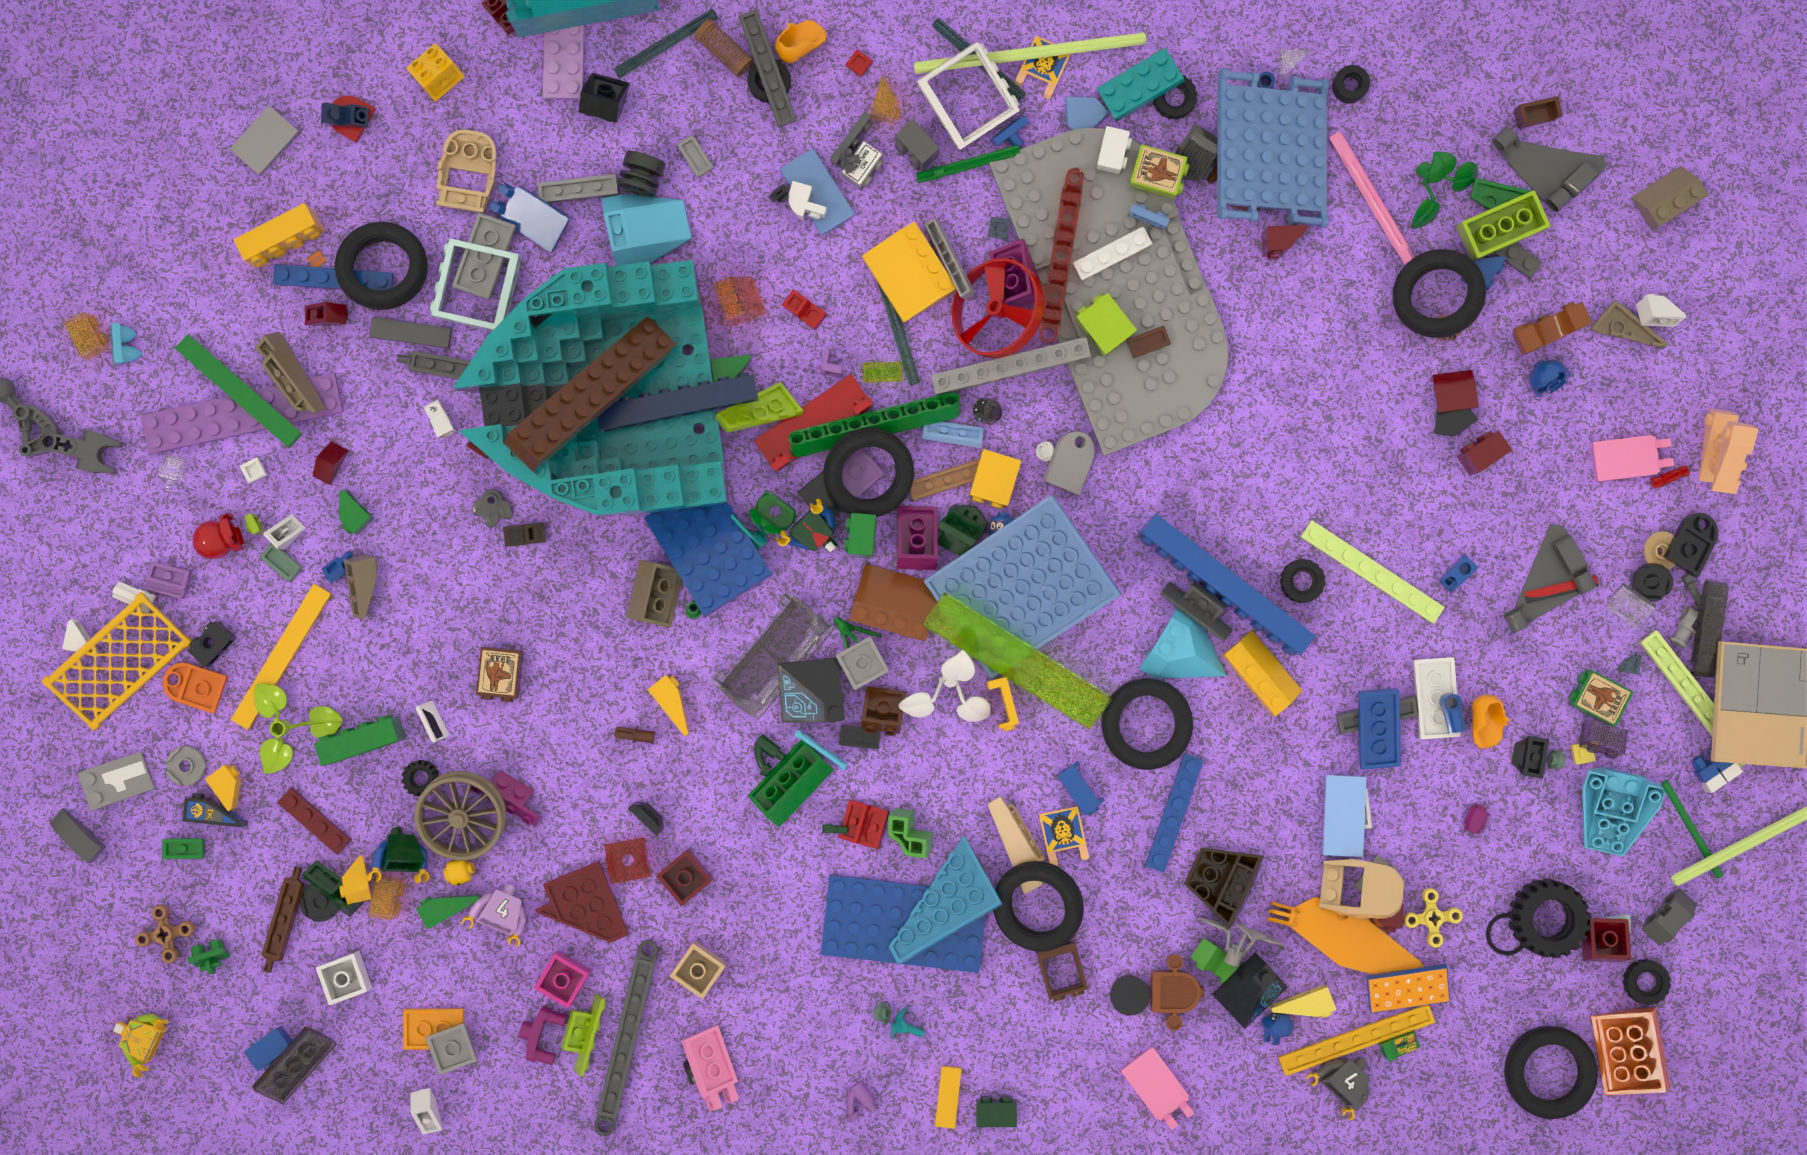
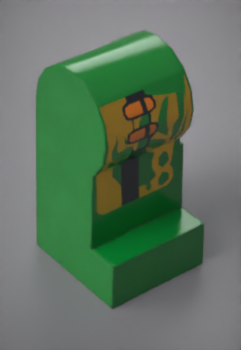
M1415 1031L1379 1043L1384 1058L1388 1062L1396 1060L1397 1057L1420 1048Z

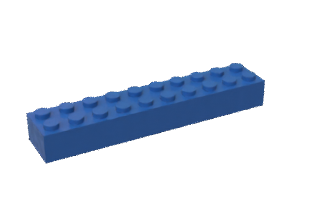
M1158 514L1152 515L1138 533L1141 537L1139 540L1147 547L1152 545L1156 548L1155 553L1163 559L1169 558L1174 568L1179 571H1186L1188 573L1187 577L1191 581L1203 584V588L1211 594H1216L1219 600L1227 605L1226 607L1234 608V613L1238 617L1251 621L1249 625L1257 631H1264L1267 634L1265 637L1272 643L1281 644L1283 646L1281 649L1288 655H1302L1316 637Z

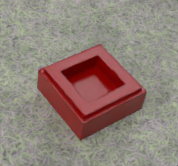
M857 49L845 66L859 77H862L873 63V60Z

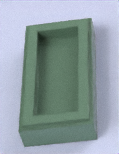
M272 543L259 557L290 583L304 568L282 549H277Z

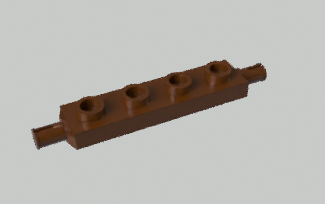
M294 866L291 877L284 878L261 954L267 959L263 971L271 973L274 961L283 960L305 883L299 880L301 867Z

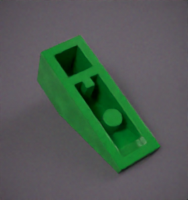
M482 894L441 896L431 899L429 896L419 902L421 906L416 908L428 930L475 903L483 896Z

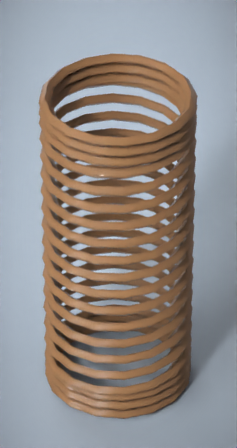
M712 19L706 20L697 29L694 38L706 47L711 54H714V57L719 59L724 66H727V69L732 71L736 77H740L749 69L754 60L752 56L745 53V50L740 48V45L738 46V43H735L730 36H727L725 31H722L719 26L717 27V24ZM732 44V46L726 51V53L723 54L725 50ZM735 46V48L729 53V55L726 56L727 53ZM737 49V51L731 56V58L728 59L730 55ZM739 52V54L734 58V60L731 61L732 58Z

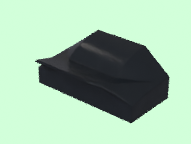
M1527 736L1524 740L1515 742L1511 764L1520 771L1521 775L1543 779L1549 739Z
M635 801L628 807L656 836L664 829L662 815L649 803Z

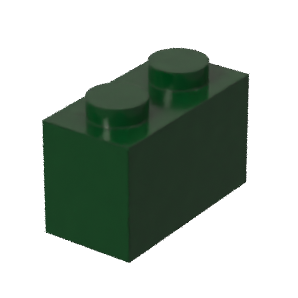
M981 1096L980 1099H976V1126L1017 1127L1016 1099H1012V1096H1001L1000 1099H992V1096Z

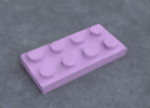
M585 25L544 33L543 99L580 100L584 76Z

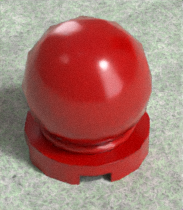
M231 513L220 515L219 522L214 520L205 521L196 527L192 535V544L200 556L207 559H219L227 555L230 549L234 552L244 549L242 546L245 544L240 527H235L231 521L234 519Z

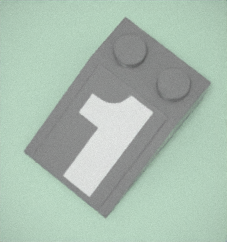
M142 751L77 773L91 811L102 809L155 789Z

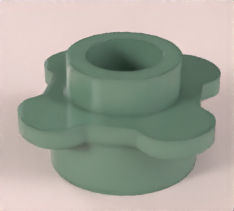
M1552 749L1547 758L1548 768H1554L1555 770L1563 768L1566 762L1565 754L1560 750L1556 752V750Z
M884 1002L876 1005L873 1011L874 1019L882 1021L883 1025L888 1024V1019L891 1016L890 1006H886Z

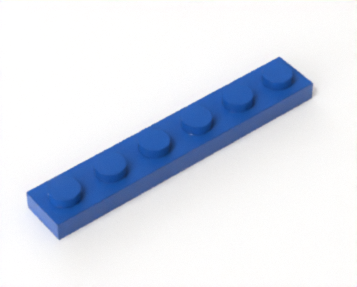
M274 264V285L341 289L334 268ZM354 270L356 279L367 288L386 290L393 287L394 274L391 272Z
M1184 753L1145 864L1146 867L1165 872L1204 760Z

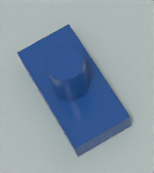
M1025 116L1018 117L989 139L993 146H998L1008 139L1012 146H1022L1024 141L1016 131L1026 125L1028 120Z

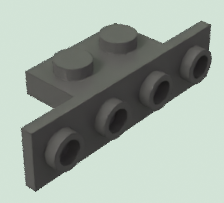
M1169 582L1160 593L1223 642L1233 631L1231 627L1218 618L1227 605L1197 582H1194L1186 593Z

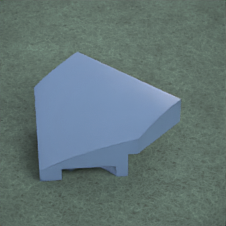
M1065 97L1066 113L1064 122H1066L1070 130L1094 128L1109 113L1094 97Z

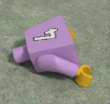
M505 884L502 891L495 890L492 894H485L475 902L468 913L469 916H465L461 924L463 925L465 920H470L471 925L468 927L470 929L474 924L473 919L477 918L475 922L509 935L507 937L508 945H510L512 939H517L515 947H518L520 945L518 936L522 934L526 918L524 909L521 906V900L513 896L516 888L513 885Z

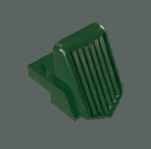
M955 503L937 527L942 530L938 538V544L961 556L970 550L982 537L989 522L977 506L957 505Z

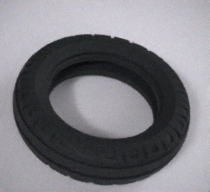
M372 222L356 228L342 241L335 258V274L343 292L355 303L374 310L394 309L412 300L424 285L428 271L427 255L419 239L403 226L390 222ZM376 242H390L401 247L409 257V269L405 278L395 287L386 290H373L362 285L354 275V263L358 254L366 246Z
M1447 249L1431 250L1414 257L1402 268L1393 287V305L1401 322L1411 331L1430 338L1449 337L1468 328L1481 313L1486 299L1485 279L1476 263L1460 252ZM1438 269H1446L1458 273L1467 283V296L1463 305L1456 312L1442 318H1430L1420 314L1413 307L1411 302L1412 290L1416 282L1423 275Z
M862 428L844 435L833 445L825 460L823 479L829 497L841 510L850 515L851 513L879 517L896 509L909 494L914 479V464L908 448L894 434L878 428ZM865 447H877L887 451L895 463V477L892 485L885 493L872 499H861L851 495L846 491L842 482V470L846 460L855 451Z
M1141 678L1125 683L1110 696L1102 713L1101 728L1107 747L1118 760L1136 769L1153 770L1171 764L1182 755L1192 736L1193 717L1187 700L1174 686L1158 679ZM1141 696H1154L1163 700L1170 707L1174 715L1175 728L1171 739L1164 747L1153 752H1141L1133 749L1125 742L1120 732L1119 721L1123 709L1130 701Z
M1029 861L1014 866L999 880L995 891L1003 905L994 909L993 912L1000 930L1014 944L1032 951H1050L1065 945L1075 936L1082 923L1084 903L1078 885L1063 869L1043 861ZM1028 881H1040L1052 886L1060 894L1064 902L1065 915L1062 923L1049 931H1035L1024 926L1017 919L1012 908L1014 890L1019 885Z
M1542 1026L1527 1031L1514 1042L1505 1060L1504 1075L1509 1093L1522 1109L1540 1118L1560 1119L1575 1114L1589 1102L1596 1089L1598 1068L1592 1050L1580 1036L1562 1027ZM1546 1045H1559L1568 1049L1575 1058L1578 1069L1577 1079L1573 1088L1563 1097L1554 1100H1545L1534 1096L1528 1089L1524 1078V1069L1528 1058L1535 1050Z

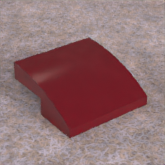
M1473 370L1432 375L1438 413L1479 407Z

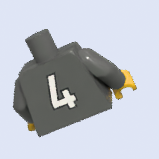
M1358 1057L1355 1062L1350 1059L1344 1061L1338 1059L1328 1062L1317 1069V1073L1309 1072L1306 1075V1079L1311 1076L1315 1077V1081L1310 1083L1311 1086H1315L1318 1083V1079L1321 1078L1320 1082L1345 1105L1341 1110L1342 1116L1346 1112H1351L1347 1117L1348 1120H1353L1355 1117L1354 1111H1358L1368 1100V1083L1370 1078L1363 1072L1368 1063L1361 1057Z

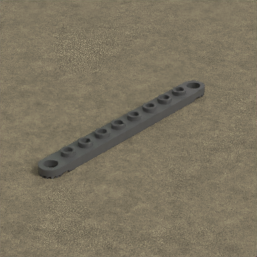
M644 940L639 945L594 1125L595 1132L600 1136L606 1137L610 1135L616 1125L658 955V945L653 940ZM649 944L654 948L652 955L648 956L643 953L644 945ZM601 1121H608L610 1129L607 1131L601 1130L599 1127Z

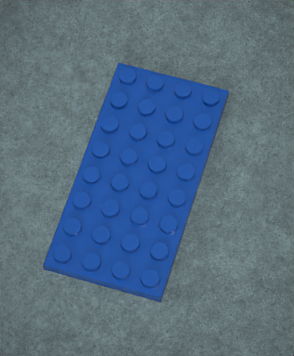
M830 875L821 955L897 963L889 945L896 938L899 930L904 926L911 912L930 886ZM985 915L902 964L979 973Z

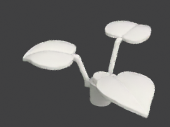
M961 650L957 655L944 662L941 667L942 677L939 678L938 686L932 698L926 692H919L908 696L898 705L902 711L913 717H926L934 711L933 702L936 701L942 683H944L947 687L956 686L960 700L963 703L957 707V713L962 719L970 722L981 721L990 716L991 710L989 702L983 697L975 696L967 701L963 697L958 680L968 681L975 674L973 661L964 650Z

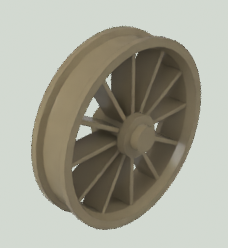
M468 771L447 772L435 778L420 795L415 807V825L423 842L438 855L452 860H471L484 855L497 842L505 827L506 806L498 789L481 775ZM455 782L468 784L462 804H460ZM449 783L454 803L438 788L440 785ZM473 785L483 791L484 794L468 806L466 802ZM433 791L447 807L426 801L428 795ZM486 796L489 797L494 805L492 808L471 811ZM425 807L446 815L425 819ZM496 813L497 824L474 816ZM449 821V824L436 835L431 832L427 825ZM474 824L494 830V835L488 840ZM452 826L455 830L449 846L437 837ZM467 828L482 842V845L472 848ZM458 829L462 831L466 849L453 847Z

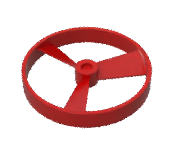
M996 258L978 265L967 275L972 286L985 273L990 301L986 307L989 314L963 332L961 315L965 299L959 296L958 291L955 294L952 305V324L959 341L970 351L993 359L1007 357L1016 353L1032 339L1041 323L1045 305L1042 285L1032 270L1015 260ZM1006 265L1019 266L1030 277L1035 293L1034 310L1009 306L1004 302ZM992 316L998 319L1007 317L1026 328L1015 342L998 351L981 352L970 344L971 340Z

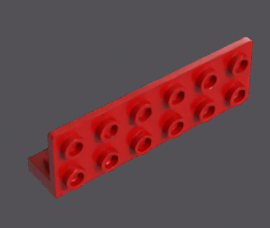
M849 374L801 407L803 410L801 416L782 420L756 438L754 442L775 473L799 458L793 456L790 451L788 436L791 432L863 414L873 407V403L866 396L852 374Z

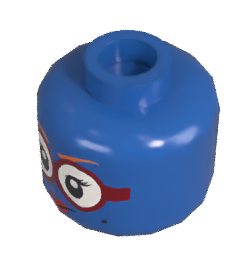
M998 512V516L991 518L990 535L1014 520V518H1010V513Z

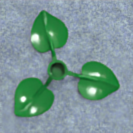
M1434 151L1432 164L1427 161L1422 162L1417 167L1416 174L1424 179L1422 184L1425 185L1429 192L1431 200L1425 199L1419 205L1410 228L1416 229L1426 226L1438 215L1440 204L1435 202L1436 198L1429 183H1437L1445 178L1453 182L1451 187L1453 191H1464L1473 183L1478 174L1479 168L1477 164L1466 162L1457 169L1455 177H1450L1447 175L1454 170L1457 163L1454 155L1448 152Z

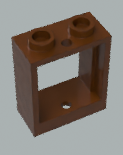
M1074 940L1054 950L1036 951L1049 1000L1060 1001L1065 999V995L1073 994V996L1084 994V990H1087L1088 987ZM1072 952L1080 983L1052 991L1044 959Z

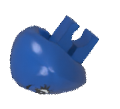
M1271 1013L1261 1019V1025L1265 1030L1263 1041L1268 1042L1270 1037H1272V1045L1274 1046L1279 1045L1281 1037L1290 1036L1294 1030L1293 1021L1287 1014Z

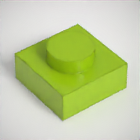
M250 513L244 516L246 521L244 525L249 533L260 535L265 532L256 514Z

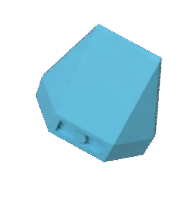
M626 194L602 198L604 218L616 266L647 261L653 263L692 239L683 200Z
M1606 767L1588 769L1582 786L1584 847L1624 857L1661 808L1666 794L1662 785L1641 775Z

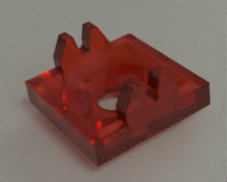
M645 837L604 844L606 852L605 861L611 884L651 877ZM630 854L633 856L634 862L631 866L623 864L622 858L624 855Z

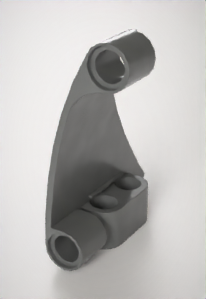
M1507 126L1492 139L1497 150L1513 170L1555 212H1559L1606 168L1604 156L1520 141L1516 133Z
M1550 524L1515 608L1503 615L1513 633L1526 628L1533 620L1575 596L1584 594L1597 587L1587 569L1588 565L1585 558L1564 526ZM1573 581L1578 589V592L1532 603L1526 602L1524 594L1526 591Z

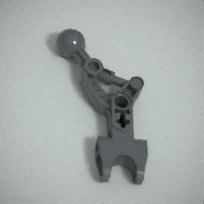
M0 378V402H5L12 409L13 417L18 420L19 432H22L23 444L19 447V453L22 456L32 458L56 452L77 457L76 469L93 473L116 474V468L109 467L103 462L102 453L108 447L122 448L123 442L85 430L83 440L62 436L59 426L49 415L38 407L23 404L14 395L15 387L12 381L8 378ZM31 420H34L41 428L42 433L30 440V431H32ZM52 437L54 439V443L51 447H49L47 442L48 439ZM63 443L73 445L72 449L62 447Z

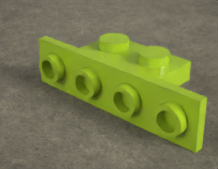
M595 993L590 1012L571 1009L561 1045L562 1050L578 1053L574 1071L582 1077L589 1067L588 1058L590 1051L594 1049V1037L600 1028L599 1019L606 1005L605 998Z

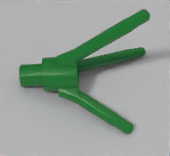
M839 616L833 620L838 626L837 629L840 631L845 650L849 648L848 635L855 642H858L857 637L852 633L854 630L879 638L882 637V634L849 624Z

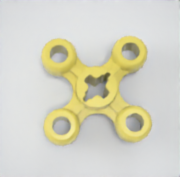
M1425 888L1422 891L1421 897L1426 904V909L1421 914L1406 912L1403 915V924L1408 928H1415L1419 924L1426 925L1429 930L1426 937L1427 943L1433 948H1438L1444 941L1443 936L1439 932V927L1445 921L1454 924L1461 922L1463 913L1456 907H1451L1447 911H1440L1436 906L1439 898L1438 892L1433 888ZM1432 893V898L1428 899V894ZM1456 912V917L1452 918V914ZM1432 914L1436 915V918L1433 919V922L1429 920V917H1432ZM1413 917V921L1409 923L1408 919ZM1437 937V941L1433 943V938Z

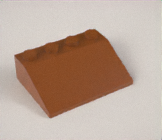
M865 563L849 620L926 642L937 600L924 583V579Z

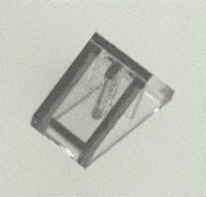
M1280 47L1277 51L1276 80L1280 82L1307 57L1310 50L1308 48Z

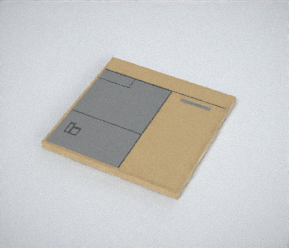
M1718 641L1711 761L1807 768V649Z

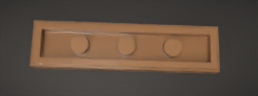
M979 459L913 480L910 490L913 501L973 482Z

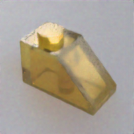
M881 76L871 116L872 119L894 125L895 119L899 120L902 108H898L899 101L887 79Z

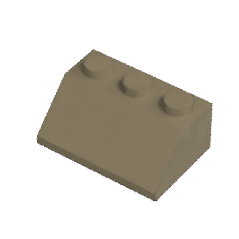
M1680 166L1631 197V199L1653 231L1707 197L1709 193L1698 177Z
M639 560L626 618L671 628L682 582L674 567Z

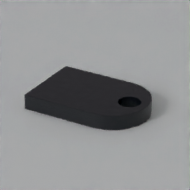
M1693 513L1686 516L1680 523L1664 558L1693 577H1699L1718 539V527L1713 518L1705 513ZM1702 519L1706 523L1704 529H1701L1700 527V521Z

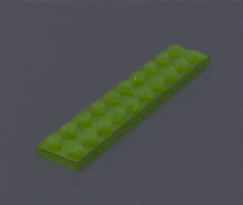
M945 592L923 621L924 627L964 650L972 657L1088 729L1091 728L1112 701L1110 695Z

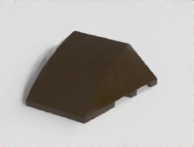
M1200 848L1184 884L1231 928L1254 885L1264 856Z

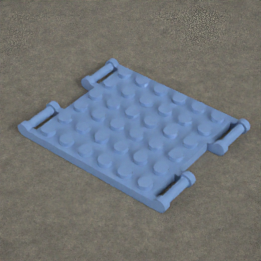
M1220 68L1218 72L1217 143L1218 219L1237 218L1256 222L1258 220L1257 208L1288 210L1289 225L1309 224L1326 228L1329 224V218L1327 217V90L1329 88V80L1321 79L1319 81L1291 76L1289 78V91L1257 87L1259 80L1258 72L1244 73ZM1227 79L1248 81V86L1227 84ZM1298 86L1318 88V94L1298 92ZM1226 205L1247 207V211L1228 210ZM1297 211L1318 213V217L1299 216Z

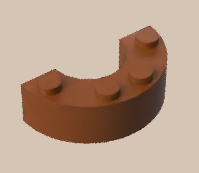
M1570 302L1562 306L1563 311L1550 317L1546 314L1537 318L1538 322L1535 324L1530 321L1514 328L1512 336L1521 355L1528 354L1593 323L1583 302L1577 304Z

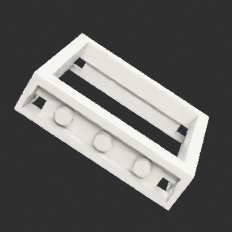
M974 42L916 81L959 150L1020 111L1017 107L1019 103L1014 95L1011 96L1007 90L1009 85L1004 78L1000 79L997 72L999 69L993 60L989 61L986 56L988 54L987 49L978 42ZM974 51L1007 104L1008 109L964 138H961L927 81Z

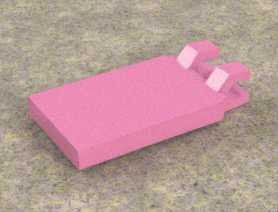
M1647 435L1591 443L1596 482L1658 474L1657 472H1660V468L1674 466L1673 458L1659 460L1657 450L1658 448L1672 446L1671 438L1656 440V436Z
M719 1026L710 1027L681 1040L701 1098L706 1099L709 1111L722 1108L718 1095L720 1092H722L726 1103H733L739 1100L734 1085L738 1080Z
M1152 1046L1121 1069L1123 1075L1155 1118L1160 1121L1164 1119L1172 1130L1178 1124L1170 1113L1178 1107L1182 1109L1188 1118L1194 1114L1186 1102L1189 1100V1095Z

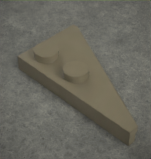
M1614 300L1589 329L1592 332L1661 349L1669 345L1648 326H1641L1640 319L1617 300Z

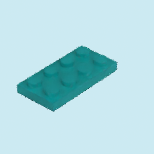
M1165 47L1097 87V91L1115 122L1182 84L1185 80Z

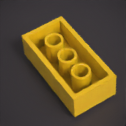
M303 203L233 240L243 260L254 267L261 268L269 263L268 260L274 257L276 259L286 255V251L302 247L304 245L303 242L309 239H318L325 230L315 211Z

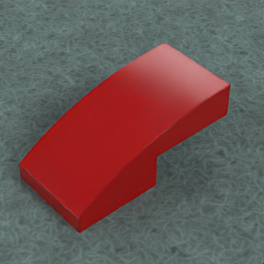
M794 289L782 304L784 308L814 330H817L827 316L826 312Z

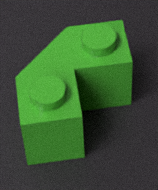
M895 808L889 815L888 835L897 841L906 856L926 859L932 852L933 832L914 829L915 810Z
M1205 938L1202 939L1190 957L1197 962L1195 966L1206 972L1208 969L1219 976L1220 983L1225 982L1238 969L1225 963L1224 959L1227 953Z

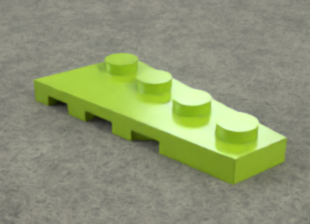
M779 382L757 393L759 401L729 407L717 413L716 420L726 433L801 416L803 410L784 385Z

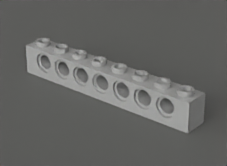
M1084 337L932 374L931 377L935 394L940 395L1091 359L1092 355L1088 339Z

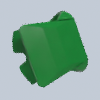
M765 489L766 493L758 499L755 509L749 510L750 517L754 525H761L764 528V532L780 534L781 530H786L793 524L796 513L792 506L772 491ZM773 506L781 508L779 517L771 516L770 509Z

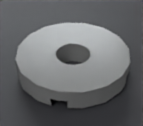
M184 746L176 748L169 754L166 760V773L170 780L177 785H193L200 781L206 772L207 764L205 757L195 747ZM184 760H187L191 765L190 770L187 772L181 768V763Z

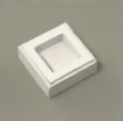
M259 457L240 465L248 484L267 476Z

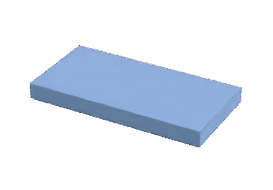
M1325 775L1322 855L1363 857L1366 777Z

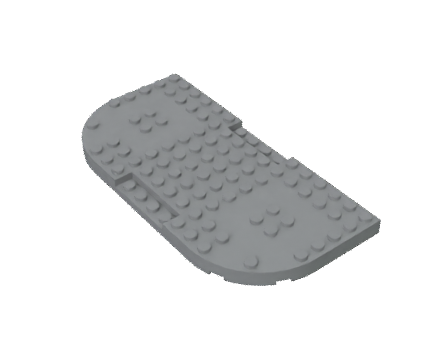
M1082 128L1071 130L1020 149L1021 153L1015 157L989 162L988 165L1018 240L1023 238L1028 247L1043 288L1044 308L1058 344L1084 337L1088 339L1092 358L1067 364L1101 454L1104 457L1185 425L1203 412L1215 398L1223 383L1228 363V344L1223 324L1210 291L1206 288L1178 217L1179 213L1174 200L1129 187L1141 145L1134 140L1131 141L1130 149H1126L1124 157H1128L1126 167L1121 169L1119 174L1098 170L1096 167L1105 129ZM1137 204L1146 206L1150 212L1155 213L1157 211L1165 214L1166 218L1170 219L1165 231L1128 216L1132 205L1137 206ZM1141 227L1145 228L1152 242L1151 246L1081 282L1072 265L1073 262ZM1102 293L1104 296L1109 293L1137 329V332L1130 338L1165 326L1171 345L1133 359L1127 341H1125L1103 357L1075 321V318L1078 316L1076 312L1085 305L1088 308L1094 304L1092 300Z

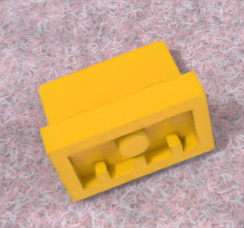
M436 43L406 68L435 102L465 77Z

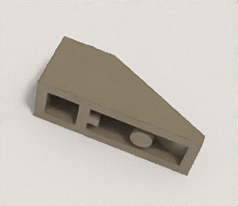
M367 554L344 559L353 617L360 620L366 617L377 579V561L373 556Z

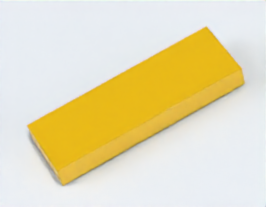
M941 1066L935 1127L955 1129L961 1067Z

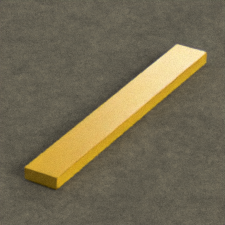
M317 584L312 585L232 716V721L250 730L259 715L254 702L256 684H278L332 593Z
M1429 1005L1418 1006L1280 1055L1278 1058L1284 1075L1288 1076L1435 1023Z

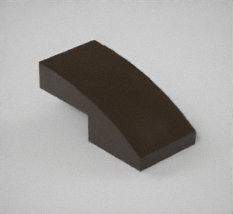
M544 523L503 527L505 547L546 542Z

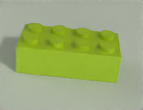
M1535 190L1462 221L1456 226L1468 255L1473 261L1551 227Z

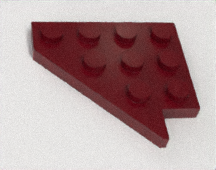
M600 861L543 884L550 903L536 908V913L610 943L629 935Z

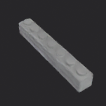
M933 218L924 225L959 296L967 299L975 292L940 221Z

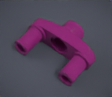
M542 1006L534 1023L523 1021L518 1038L528 1040L526 1060L553 1065L556 1054L541 1050L538 1047L541 1038L540 1032L543 1031L544 1024L547 1022L564 1027L567 1015L551 1011V1008Z

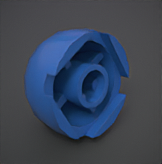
M1540 360L1533 366L1534 369L1530 374L1529 382L1535 395L1541 398L1543 397L1542 393L1550 390L1549 394L1565 385L1567 383L1565 378L1567 376L1570 378L1571 373L1563 363L1557 360Z

